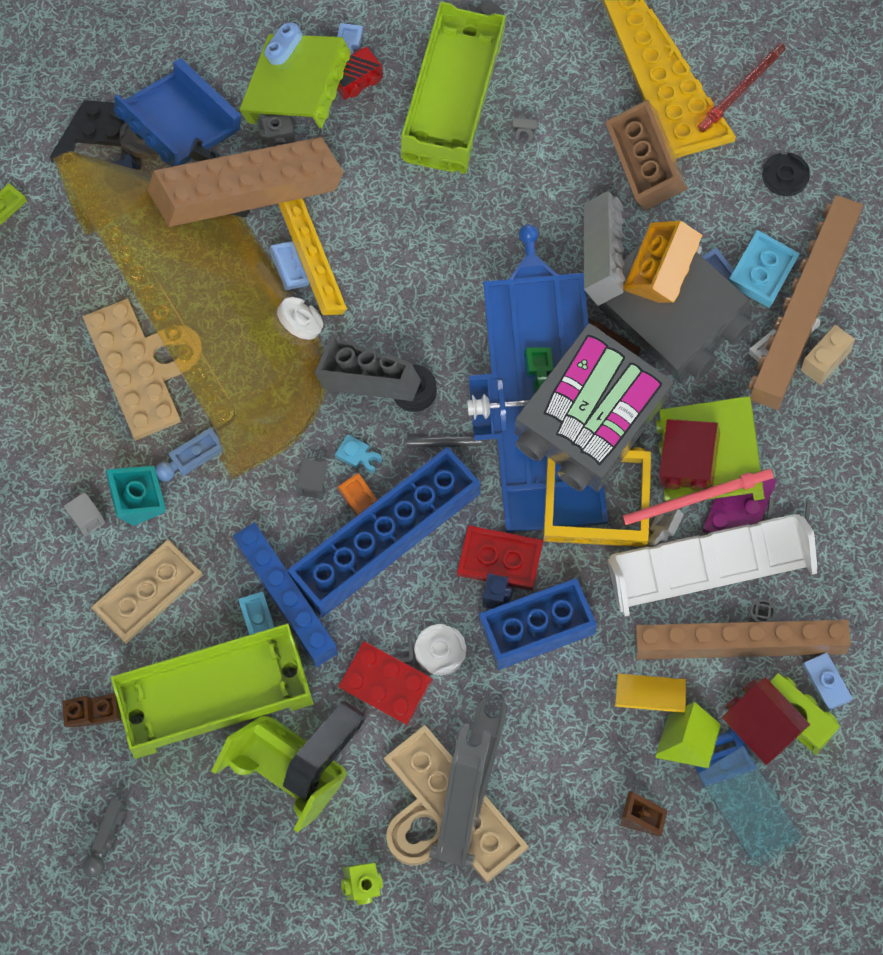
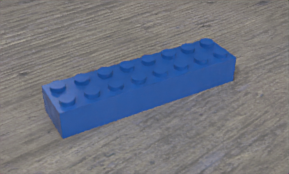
M446 447L287 570L288 574L304 598L323 618L481 494L480 481L449 447Z

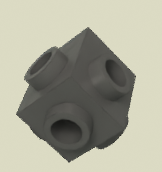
M269 115L262 118L263 127L259 128L261 141H266L268 147L296 142L290 116Z

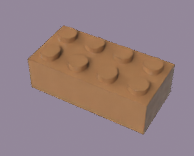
M648 100L605 122L634 197L645 211L688 190L659 115Z

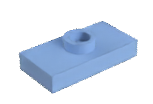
M293 241L271 245L269 251L285 290L308 286L309 280Z
M828 653L803 663V667L827 711L852 700Z

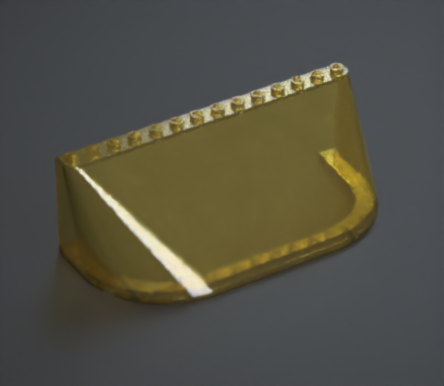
M73 151L65 152L53 158L75 218L85 235L87 236L95 231L98 233L214 426L223 453L220 456V460L231 479L233 480L272 459L297 442L309 425L314 422L324 400L326 391L314 374L324 351L318 337L311 340L301 339L290 333L279 321L277 309L285 298L292 297L289 290H285L280 276L243 218L227 214L168 227L147 190L152 174Z

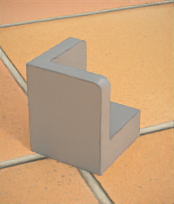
M82 493L64 505L67 514L84 537L105 524L102 514L86 493Z

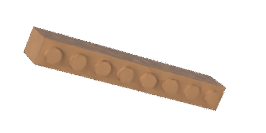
M848 620L636 625L635 629L636 660L822 655L828 653V655L847 654L851 646Z

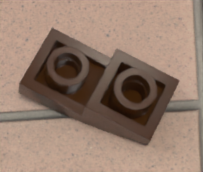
M115 693L94 698L82 696L63 701L65 727H81L122 721Z

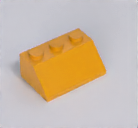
M682 221L650 223L623 290L658 303H674L680 293L682 282L689 272L693 256L699 248L702 235Z

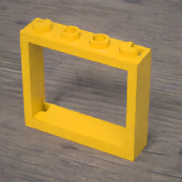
M634 447L628 451L621 462L642 463L641 510L648 508L650 504L651 452L645 451L643 448ZM547 457L543 542L630 547L647 546L649 518L640 521V531L553 526L555 462Z

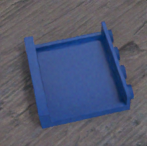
M181 58L173 62L172 73L129 98L123 100L118 94L115 95L114 112L117 117L123 119L130 126V129L144 139L146 145L149 148H153L159 154L162 161L168 163L171 167L183 165L192 159L189 157V153L195 137L203 141L202 146L208 150L240 130L241 114Z

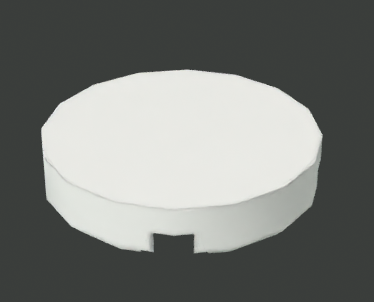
M285 298L277 309L279 321L293 335L301 339H315L323 328L321 315L313 306L310 305L308 307L303 304L305 301L300 298Z
M445 624L431 625L421 631L414 647L416 661L421 668L430 674L440 676L451 674L460 668L465 660L467 650L461 633L454 627L452 628Z

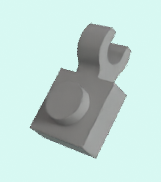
M679 509L657 515L649 529L653 534L649 538L647 545L653 547L668 542V536H674L684 514Z

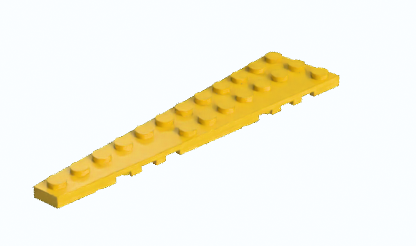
M602 0L643 101L648 100L657 111L675 157L679 158L735 142V134L723 116L719 115L713 101L703 91L702 84L698 79H695L690 71V66L682 58L673 40L645 1Z

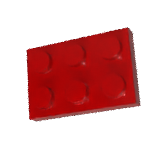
M468 525L457 576L486 582L489 573L508 577V586L533 591L543 548V540Z
M363 641L338 687L408 725L433 679Z

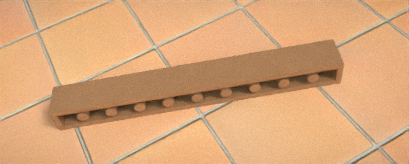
M835 195L832 204L827 203L823 213L826 219L824 222H819L815 235L818 236L817 240H811L807 250V254H810L808 259L804 258L801 263L799 272L802 275L800 279L795 277L790 291L794 292L792 298L787 296L782 309L786 311L784 317H778L774 327L777 333L775 337L770 335L765 348L769 350L767 356H761L757 369L760 370L759 375H753L748 389L752 390L750 397L752 401L779 410L855 230L863 204Z

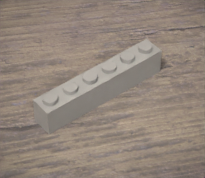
M609 191L584 204V290L597 306L624 293L623 281H625V277L623 275V267L625 264L622 253L624 252L622 245L624 234L622 232L623 219L621 213L623 206L617 197L614 198Z

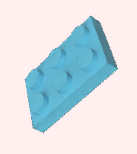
M757 230L728 281L746 296L770 308L800 253Z

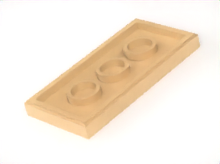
M167 539L99 599L91 609L127 644L202 577L203 574Z

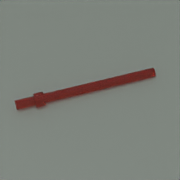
M781 43L778 44L718 106H713L707 112V117L697 126L698 130L704 133L713 123H717L724 116L723 113L786 50V47Z

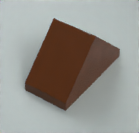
M628 791L620 826L662 836L667 810L632 791Z

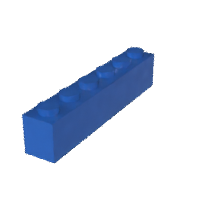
M255 522L234 534L233 539L236 547L286 623L289 624L291 631L314 666L317 668L338 655L336 644Z

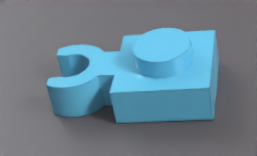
M348 434L335 453V458L356 469L361 463L370 473H375L376 471L375 467L369 464L370 461L382 462L380 454L375 452L368 453L369 445Z

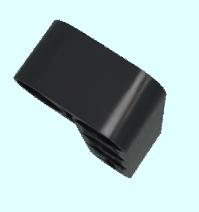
M343 701L293 757L288 766L283 787L304 801H307L316 790L321 774L356 735L365 722L367 715Z

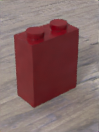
M667 419L659 471L662 486L669 489L687 487L694 491L713 487L720 439L718 423Z
M765 677L759 682L755 679L752 680L743 689L746 694L741 699L736 696L726 705L728 711L722 716V719L758 758L767 765L803 733L810 724Z

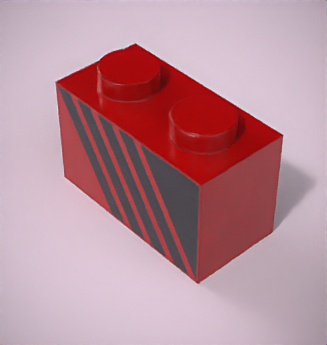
M367 46L350 55L337 91L346 100L349 97L358 96L363 89L378 84L381 78H383L382 65Z

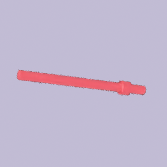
M771 468L754 474L748 472L740 475L738 479L623 515L624 524L629 525L741 488L746 490L755 487L756 483L774 478Z

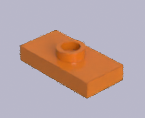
M359 473L337 487L356 516L377 501V498Z

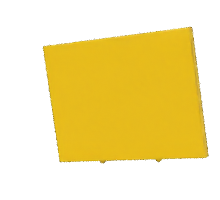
M617 673L615 707L685 713L686 679Z

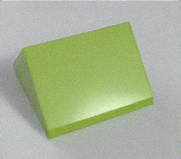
M695 702L685 706V713L672 712L668 714L656 752V758L709 768L721 724Z

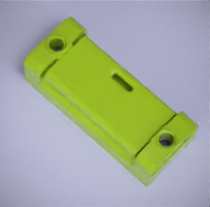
M440 1L401 135V158L405 162L454 173L455 171H460V174L467 173L475 135L495 62L504 39L505 15L496 13L491 15L457 9L450 3Z
M289 624L111 677L128 746L134 759L157 753L158 747L290 707L292 712L314 705ZM289 668L297 670V674L292 678L284 676V672ZM135 715H144V719L140 724H132V719Z

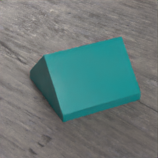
M155 466L106 469L105 473L116 517L134 526L166 512Z

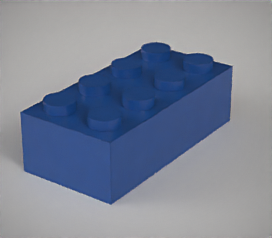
M577 578L479 614V625L498 670L596 634V621Z

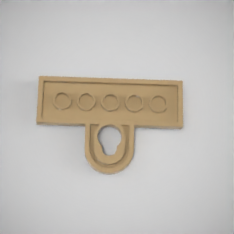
M128 298L82 316L134 440L136 441L180 423V417L164 381L188 372L198 364L202 355V347L198 336L188 328L171 327L144 337ZM179 345L185 350L183 356L171 363L161 364L154 359L155 352L163 346L174 347Z
M426 725L384 757L385 763L416 798L414 802L393 818L386 834L388 848L394 858L403 864L413 866L421 865L431 860L432 858L429 857L432 844L438 845L453 757ZM485 796L469 854L475 855L473 867L484 881L488 883L527 851L529 846ZM420 817H428L435 821L438 829L433 838L427 841H420L417 844L407 842L406 833L411 829V825L415 820Z

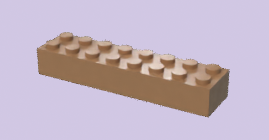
M318 137L154 170L147 190L168 227L332 192L337 189L344 172L324 139Z

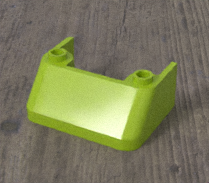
M261 716L228 736L211 770L216 774L225 767L230 766L239 775H248L256 771L296 799L293 809L299 817L293 829L296 832L302 830L319 816L342 785L347 775L345 768L333 760L321 774L316 790L307 801L284 788L283 783L288 766L307 741L268 716Z

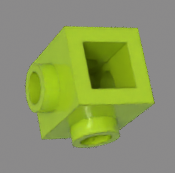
M363 863L342 867L344 879L341 880L343 895L347 896V900L356 901L357 905L372 903V897L381 896L380 889L383 888L381 874L377 873L376 863Z

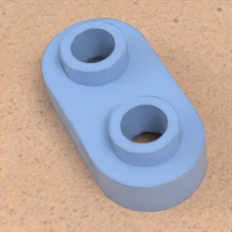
M290 22L282 25L267 45L265 56L272 65L284 63L300 42L302 32L297 24Z

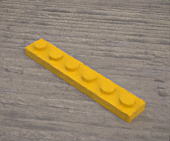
M303 198L278 203L322 315H343L347 307Z

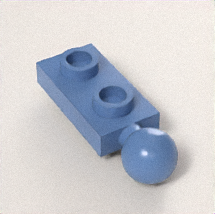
M210 427L168 453L172 462H161L155 467L158 480L162 482L170 481L174 477L176 470L184 476L225 451L224 445Z

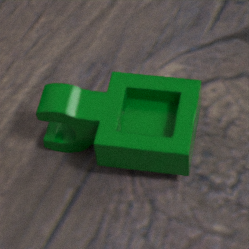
M551 347L526 348L524 351L527 375H534V393L546 380L547 375L553 371Z

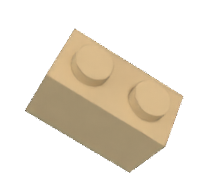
M834 325L804 358L801 371L821 385L851 352L855 339L837 325Z

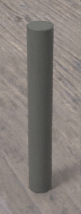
M474 436L406 438L407 448L482 446V440L475 441Z

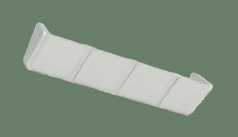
M799 514L765 520L753 525L747 524L708 533V535H697L658 544V546H647L612 554L609 556L610 559H607L616 603L624 616L630 615V606L807 567L811 575L817 574L814 531L804 516Z

